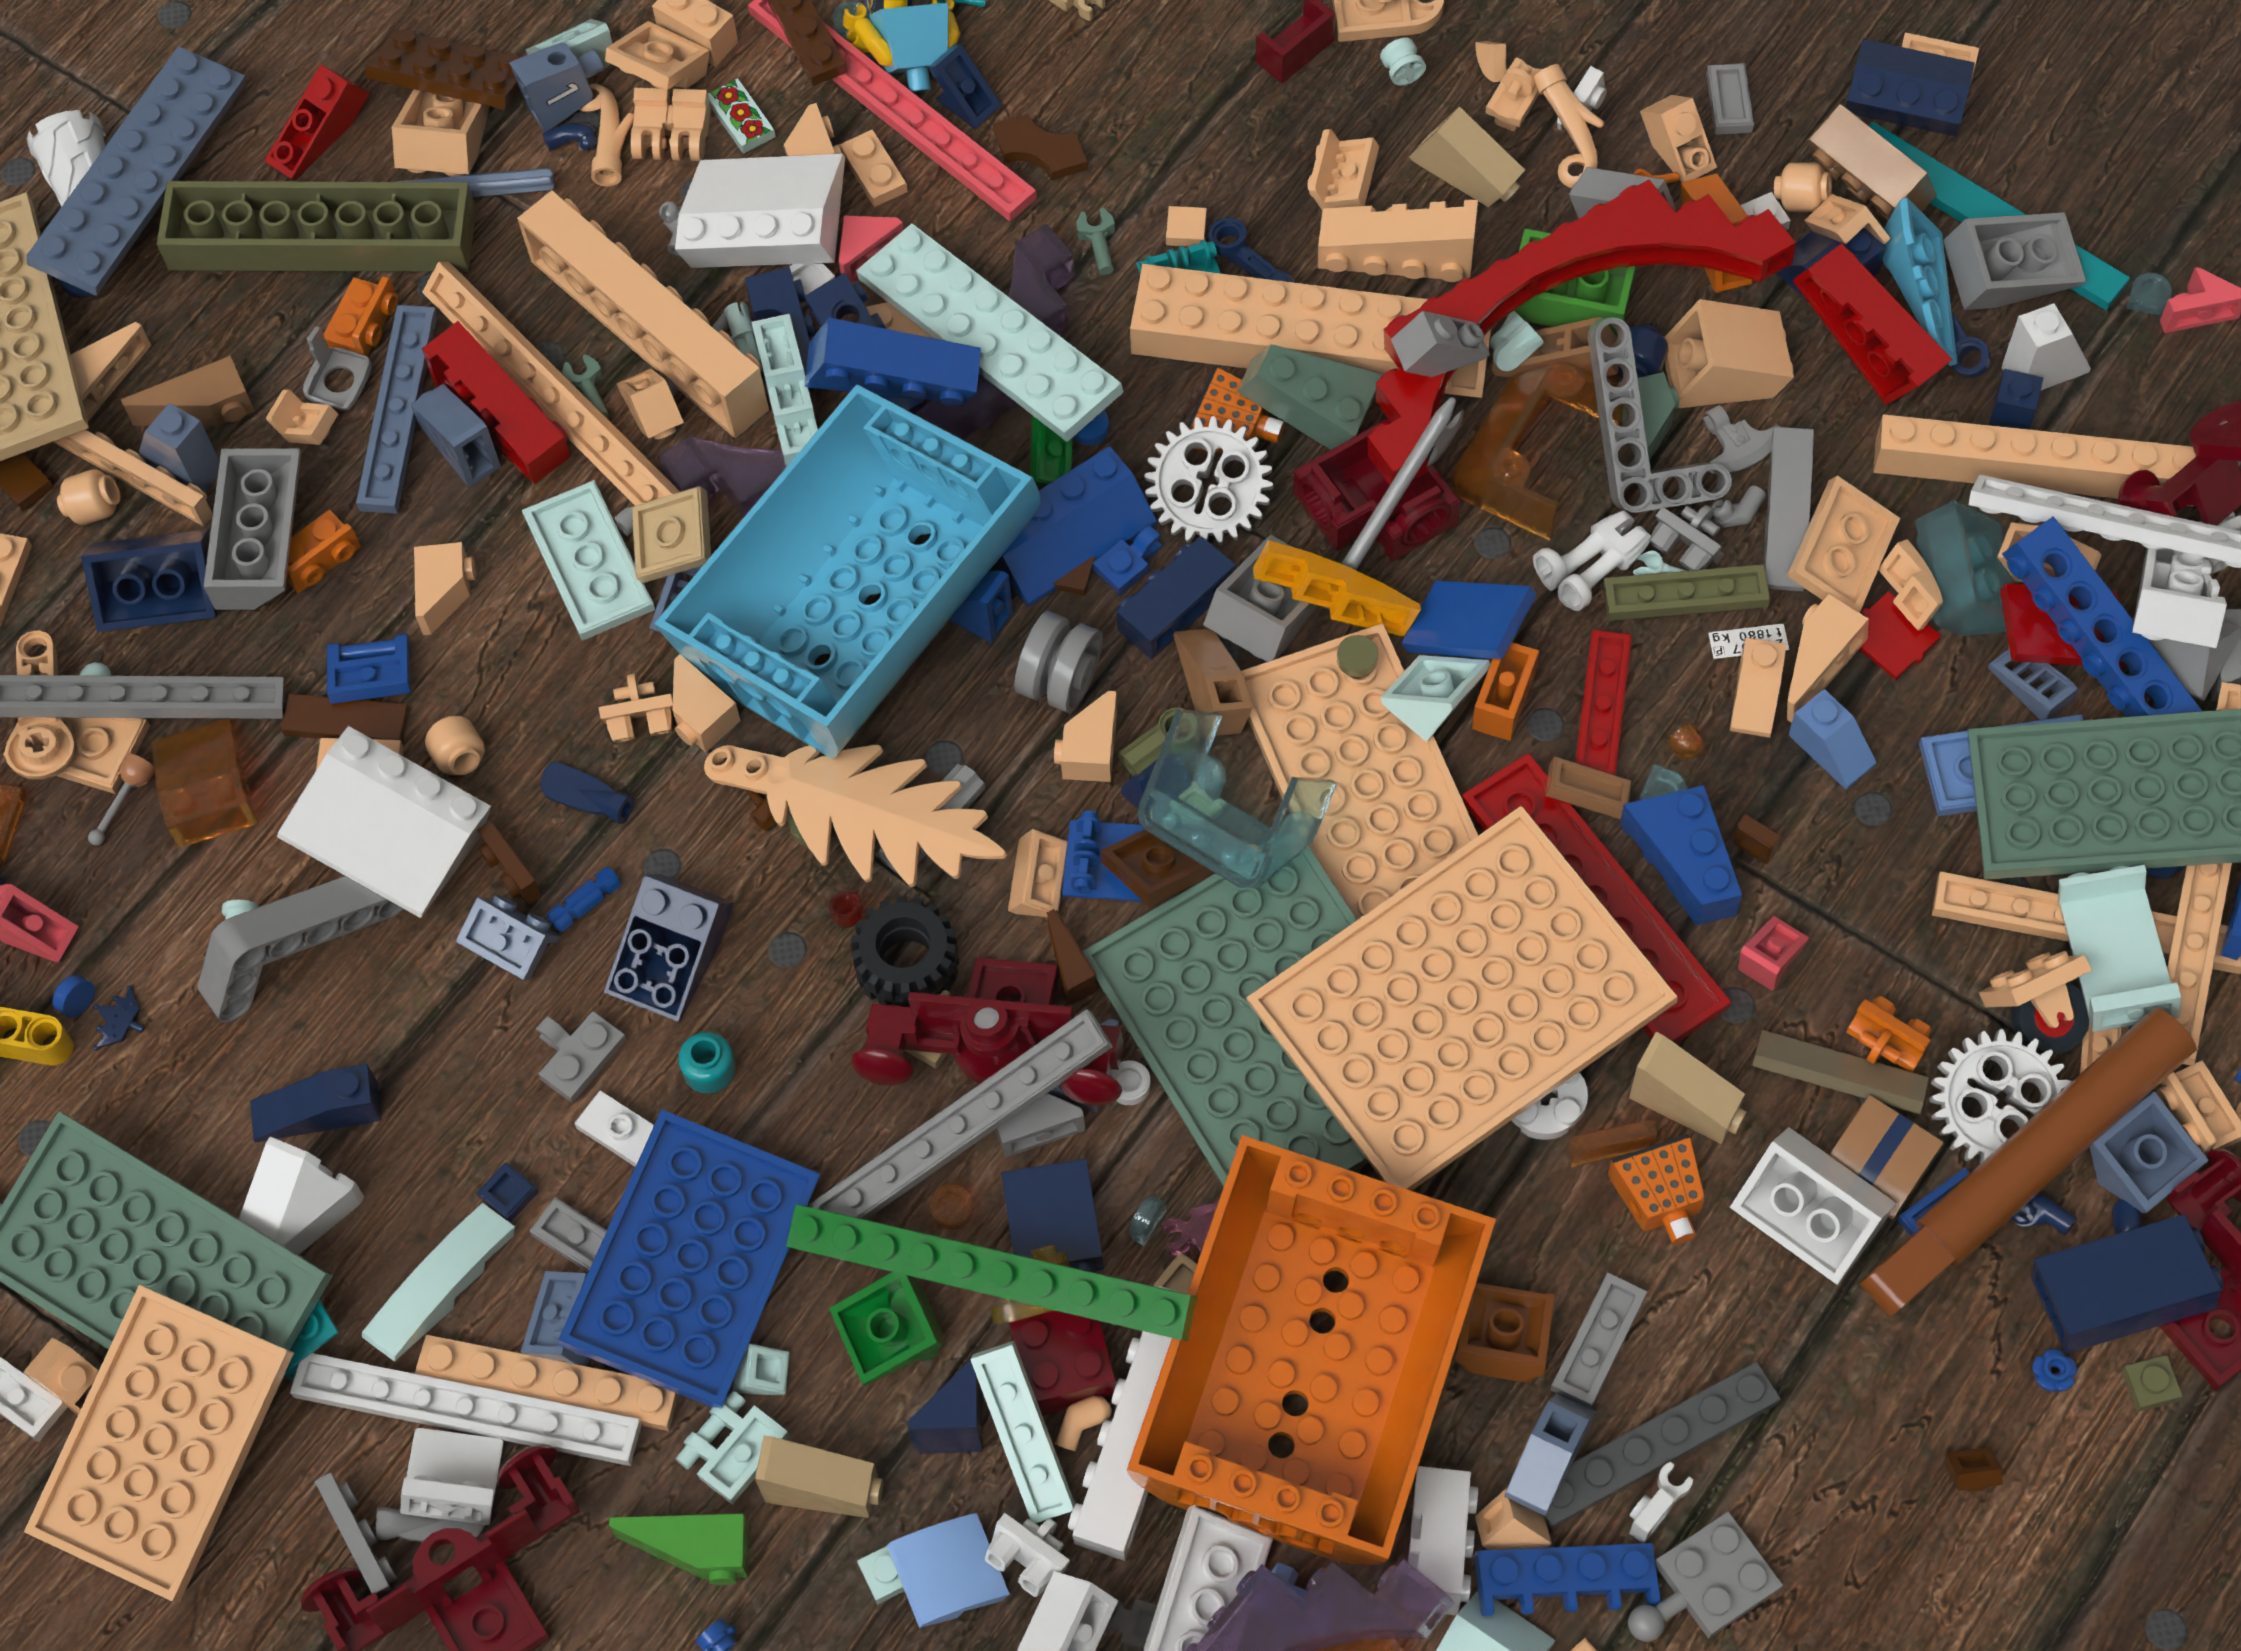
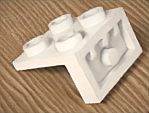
M415 1429L406 1478L404 1477L400 1514L490 1525L503 1440L500 1438L440 1430Z

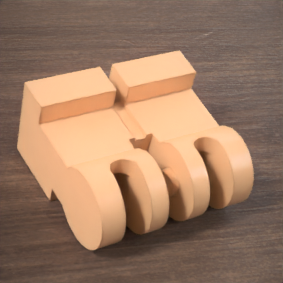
M634 88L633 101L635 108L631 129L632 158L644 160L646 150L652 147L653 159L663 160L667 147V139L665 137L666 135L670 136V131H672L669 143L673 161H681L686 148H689L691 161L703 160L705 140L708 136L712 113L707 90L673 89L671 103L669 91L666 89Z

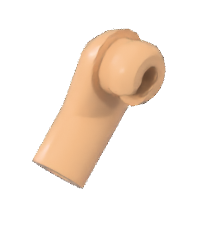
M1091 1396L1071 1404L1066 1410L1055 1444L1065 1449L1076 1451L1083 1430L1101 1424L1105 1419L1108 1420L1112 1412L1110 1403L1102 1396Z

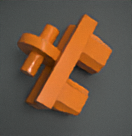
M1878 996L1872 1002L1864 999L1857 1009V1013L1846 1033L1872 1049L1866 1059L1872 1065L1883 1056L1905 1070L1913 1072L1931 1042V1039L1928 1038L1931 1027L1918 1018L1911 1019L1908 1024L1893 1016L1896 1012L1894 1003L1882 996Z

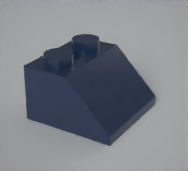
M1863 227L1847 244H1842L1856 256L1858 261L1874 277L1880 271L1886 246ZM1811 231L1795 244L1793 263L1776 274L1807 300L1795 285L1793 279L1842 242Z

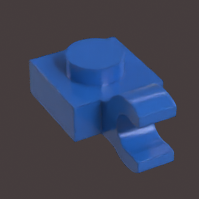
M1149 525L1138 534L1131 546L1121 539L1093 562L1094 571L1121 596L1150 572L1149 564L1146 560L1162 548V544L1158 542L1161 535Z

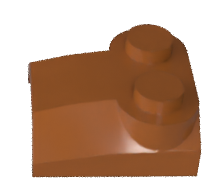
M1476 1283L1459 1335L1456 1361L1464 1370L1472 1374L1530 1382L1540 1376H1544L1555 1294L1548 1293L1547 1295Z

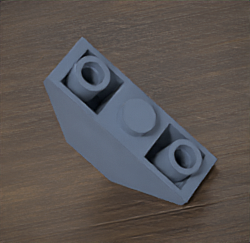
M1556 1393L1547 1402L1537 1421L1504 1497L1546 1516L1598 1411Z

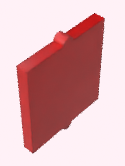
M1888 591L1870 609L1864 608L1861 614L1869 619L1868 639L1859 650L1894 680H1897L1914 663L1919 664L1922 662L1923 655L1941 639V635L1928 624L1924 629L1918 631L1893 603L1896 597Z

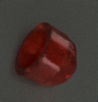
M840 892L833 896L829 902V911L832 919L840 927H855L857 922L862 920L864 908L861 898L855 892Z

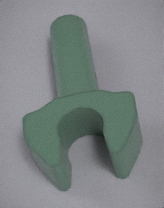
M1100 208L1101 224L1091 226L1087 222L1085 212L1081 211L1076 222L1078 239L1091 241L1099 274L1109 275L1114 269L1106 238L1115 233L1113 216L1104 208Z
M584 354L583 360L587 371L582 375L574 374L570 364L565 362L562 374L608 418V411L595 386V383L603 378L598 362Z

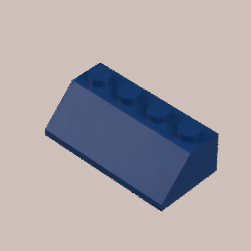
M1109 446L1039 490L1040 509L994 566L998 571L1002 570L1009 574L1010 586L1027 607H1030L1055 591L1056 585L1052 583L1092 556H1095V562L1121 539L1128 544L1136 539L1138 534L1147 526H1156L1157 520L1133 473Z

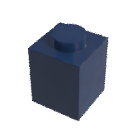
M2004 369L1996 392L1989 425L2029 430L2037 409L2044 378Z

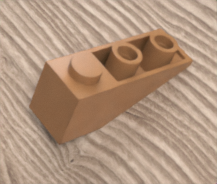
M1213 630L1175 631L1173 636L1202 737L1241 734L1253 709L1242 671Z

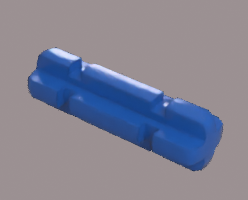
M604 867L594 875L596 879L593 882L590 879L564 899L565 904L563 906L557 904L547 913L549 922L559 932L566 930L574 923L572 921L574 917L581 918L605 899L602 896L603 894L607 893L610 895L620 887V879L611 868Z

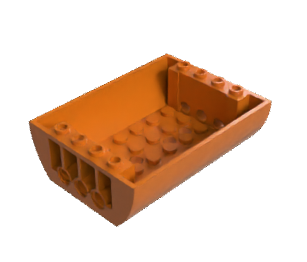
M1241 1135L1187 1292L1189 1295L1197 1296L1188 1341L1171 1339L1127 1467L1129 1476L1146 1491L1168 1504L1185 1510L1190 1506H1197L1270 1536L1273 1540L1313 1554L1349 1564L1376 1565L1385 1563L1390 1557L1496 1219ZM1331 1271L1341 1272L1347 1278L1348 1286L1342 1292H1331L1324 1286L1323 1277ZM1317 1312H1326L1332 1316L1335 1326L1328 1333H1318L1310 1326V1317ZM1290 1394H1299L1306 1400L1308 1408L1300 1416H1291L1283 1409V1399ZM1278 1435L1288 1437L1294 1445L1292 1454L1286 1458H1277L1269 1451L1268 1443L1273 1437Z

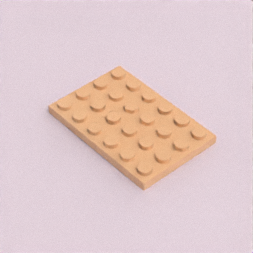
M139 1285L24 1532L161 1597L180 1603L294 1352Z

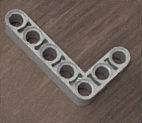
M1601 318L1596 320L1588 330V344L1610 496L1617 508L1625 511L1644 512L1661 509L1662 506L1668 508L1715 500L1726 495L1731 487L1732 478L1730 472L1720 464L1702 462L1654 471L1650 470L1629 326L1619 318ZM1608 324L1614 326L1618 333L1616 343L1610 347L1605 346L1601 340V331ZM1617 364L1622 368L1623 379L1619 385L1613 387L1608 383L1606 373L1608 368ZM1619 404H1624L1629 411V418L1622 426L1616 425L1612 419V412ZM1629 443L1635 451V456L1630 464L1624 466L1618 459V451L1624 444ZM1713 470L1717 475L1718 482L1713 490L1707 492L1702 486V477L1707 471ZM1674 476L1678 480L1679 490L1674 497L1667 498L1663 493V484L1667 478ZM1636 483L1640 489V497L1636 503L1629 505L1624 499V490L1629 484Z
M344 876L230 917L221 922L211 934L198 982V991L220 1022H232L250 1009L263 965L389 919L400 913L403 908Z

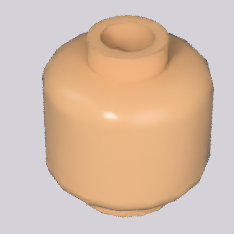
M1788 163L1783 169L1782 176H1776L1774 180V196L1776 199H1781L1783 208L1788 212H1814L1832 195L1831 173L1825 172L1824 167L1820 163Z
M97 469L65 478L60 487V494L57 496V504L61 513L65 517H70L73 522L81 526L111 517L116 510V504L120 502V492L115 480L110 475H105Z
M448 716L434 723L426 734V750L436 767L444 774L450 776L468 774L475 770L483 759L485 753L484 742L474 725L465 717Z

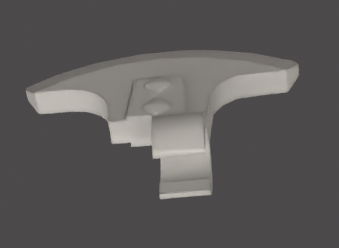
M1720 405L1706 412L1707 416L1703 418V422L1706 428L1716 435L1723 447V453L1709 463L1720 464L1731 473L1756 464L1771 452L1773 427L1764 431L1755 430L1745 419L1736 424H1731L1726 411ZM1713 470L1708 471L1711 474H1716Z

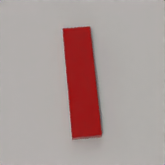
M1592 629L1575 763L1615 775L1632 634Z

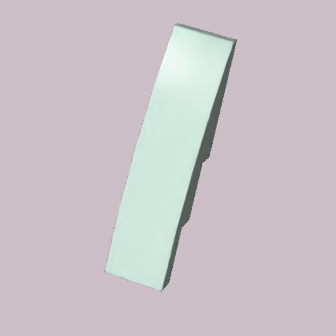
M790 314L751 322L786 466L790 464L818 430L808 387H804L805 373Z
M481 1203L443 1239L394 1292L362 1331V1338L395 1362L454 1309L455 1298L484 1273L485 1262L514 1237L515 1226Z

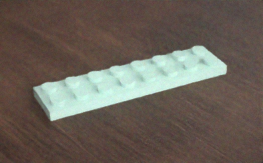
M912 223L856 270L858 278L862 283L934 339L981 348L979 374L1066 442L1123 393L1121 382Z

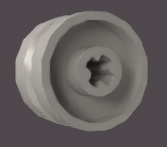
M1048 610L1041 614L1034 624L1020 655L1014 681L1015 692L1036 701L1047 694L1048 705L1071 714L1083 700L1093 679L1102 649V632L1082 623L1071 630L1069 619Z

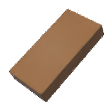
M1554 756L1549 764L1546 796L1621 819L1623 806L1629 803L1631 781Z

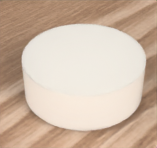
M1128 1060L1120 1063L1119 1070L1111 1069L1110 1076L1117 1080L1122 1087L1121 1096L1116 1100L1118 1103L1135 1105L1142 1102L1148 1096L1151 1088L1150 1075L1141 1063Z

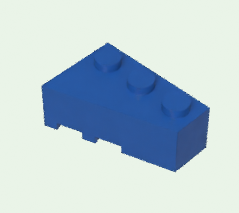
M1704 785L1624 804L1619 826L1626 835H1631L1643 851V857L1649 865L1653 864L1666 881V887L1696 925L1737 915L1742 893Z

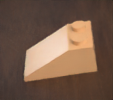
M413 89L392 125L395 168L408 169V171L413 173L434 171L444 172L448 176L469 175L478 158L490 106Z

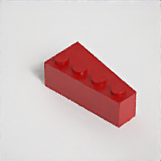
M1842 243L1793 279L1795 285L1885 405L1919 387L1953 360Z

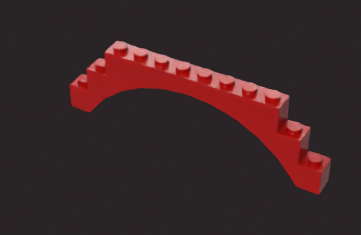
M1650 179L1638 186L1631 185L1627 187L1615 199L1606 204L1595 205L1583 217L1572 223L1566 222L1561 224L1551 235L1540 241L1529 242L1519 253L1506 260L1500 259L1494 262L1487 271L1474 278H1466L1460 281L1453 290L1440 297L1435 296L1428 299L1421 308L1407 316L1401 315L1394 318L1384 328V349L1399 369L1394 368L1385 372L1376 381V402L1391 423L1380 424L1367 436L1369 458L1387 483L1391 485L1432 417L1439 409L1447 385L1458 370L1457 368L1433 377L1404 371L1391 339L1422 311L1476 322L1485 336L1499 320L1534 296L1574 278L1618 267L1668 264L1710 268L1761 282L1793 263L1796 242L1769 209L1756 216H1747L1735 227L1709 194L1697 201L1690 200L1675 212ZM1429 454L1413 480L1428 472V467L1426 466Z

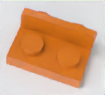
M382 276L379 283L375 284L353 277L323 334L328 348L338 347L365 356L369 355L372 347L377 346L381 339L382 328L388 316L394 314L398 305V295L391 278Z
M329 509L291 537L286 581L298 594L305 588L317 584L325 573L337 564L349 560L355 551L361 547L354 529L348 523L344 525Z

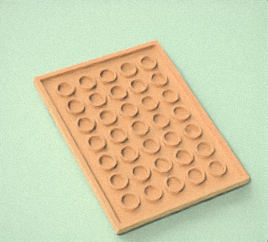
M1520 806L1246 998L1250 1007L1383 1182L1412 1191L1676 1004L1678 997L1525 809Z

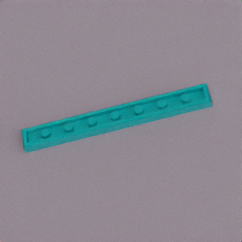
M1871 122L1869 124L1870 128L1928 173L1937 194L1930 204L1961 223L1965 219L2026 215L1876 123ZM2075 244L2086 283L2070 289L2107 311L2126 288L2130 277Z

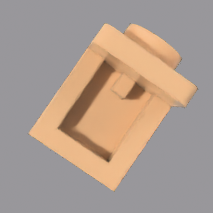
M284 389L266 419L289 443L321 445L322 441L328 436L338 413L329 404L303 403L291 390Z

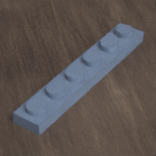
M397 305L356 501L359 511L398 514L417 421L411 404L418 400L423 391L428 364L422 348L433 340L438 316L435 307Z

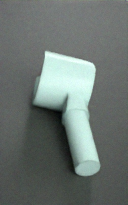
M1648 551L1641 554L1637 559L1645 562L1647 567H1639L1633 570V574L1645 575L1687 570L1663 563L1659 553Z

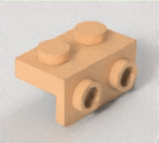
M1332 129L1323 130L1320 144L1316 148L1313 172L1308 179L1309 194L1315 199L1322 211L1323 208L1365 206L1380 147L1374 137L1339 141Z
M2203 1060L2194 1066H2189L2176 1073L2172 1072L2155 1088V1093L2206 1157L2212 1149H2225L2241 1141V1120Z

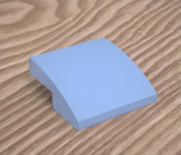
M977 1513L921 1529L891 1541L887 1545L919 1628L957 1619L964 1611L1002 1602L1009 1595L1001 1571H998L985 1561L986 1552L990 1544Z

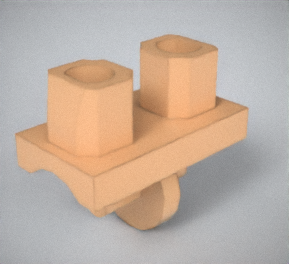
M1517 57L1514 59L1486 106V114L1495 117L1496 125L1510 131H1515L1517 127L1521 126L1540 94L1532 77L1543 69L1533 68Z
M635 673L627 675V687L613 689L615 701L628 698L631 701L598 707L600 718L604 724H607L614 743L635 739L632 719L647 716L651 736L672 733V695L666 694L641 699L640 696L655 694L654 683L638 684Z

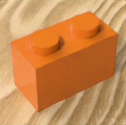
M1512 642L1503 660L1492 659L1474 707L1473 730L1511 741L1536 674L1539 650Z

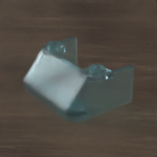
M1177 709L1139 803V822L1146 831L1240 888H1258L1311 846L1337 782L1332 779L1292 777L1270 828L1220 798L1226 780L1223 764L1217 758L1208 754L1223 716L1216 712Z

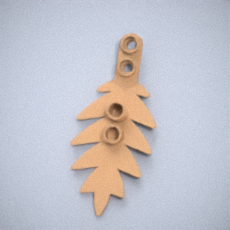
M726 745L713 750L706 758L704 764L706 775L715 783L767 794L770 811L779 826L785 824L789 806L801 836L822 866H826L829 862L831 825L833 823L844 851L852 865L867 883L872 881L875 834L886 857L910 887L916 885L919 844L933 862L954 879L960 877L962 856L977 859H1004L1007 856L1005 850L997 843L976 831L988 819V815L984 810H939L962 789L959 781L935 782L901 790L927 767L923 759L902 761L860 773L883 753L880 745L842 750L833 759L826 755L816 758L820 752L810 745L797 749L785 757Z

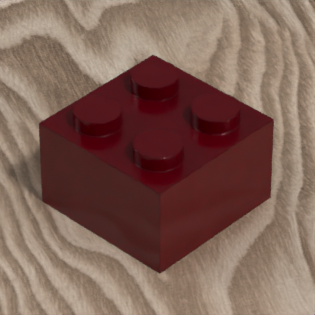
M1056 1310L1009 1320L1012 1341H1015L1042 1416L1067 1410L1071 1404L1091 1396H1102L1106 1400L1113 1397L1116 1381L1100 1321Z

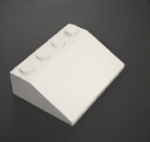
M843 154L700 160L679 212L675 250L691 268L835 263L845 156Z
M348 726L326 753L280 828L277 837L422 918L480 839L477 829L487 823L491 806Z

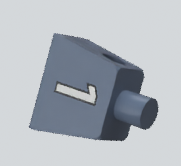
M562 42L509 63L529 111L544 132L551 130L592 100L593 94L587 79L605 69L594 49L576 58L568 45Z

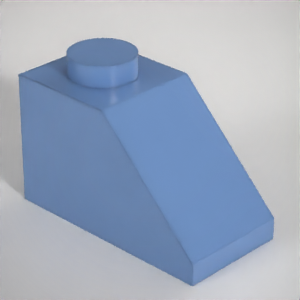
M1825 689L1795 712L1788 735L1845 790L1849 789L1876 766L1877 762L1854 716Z

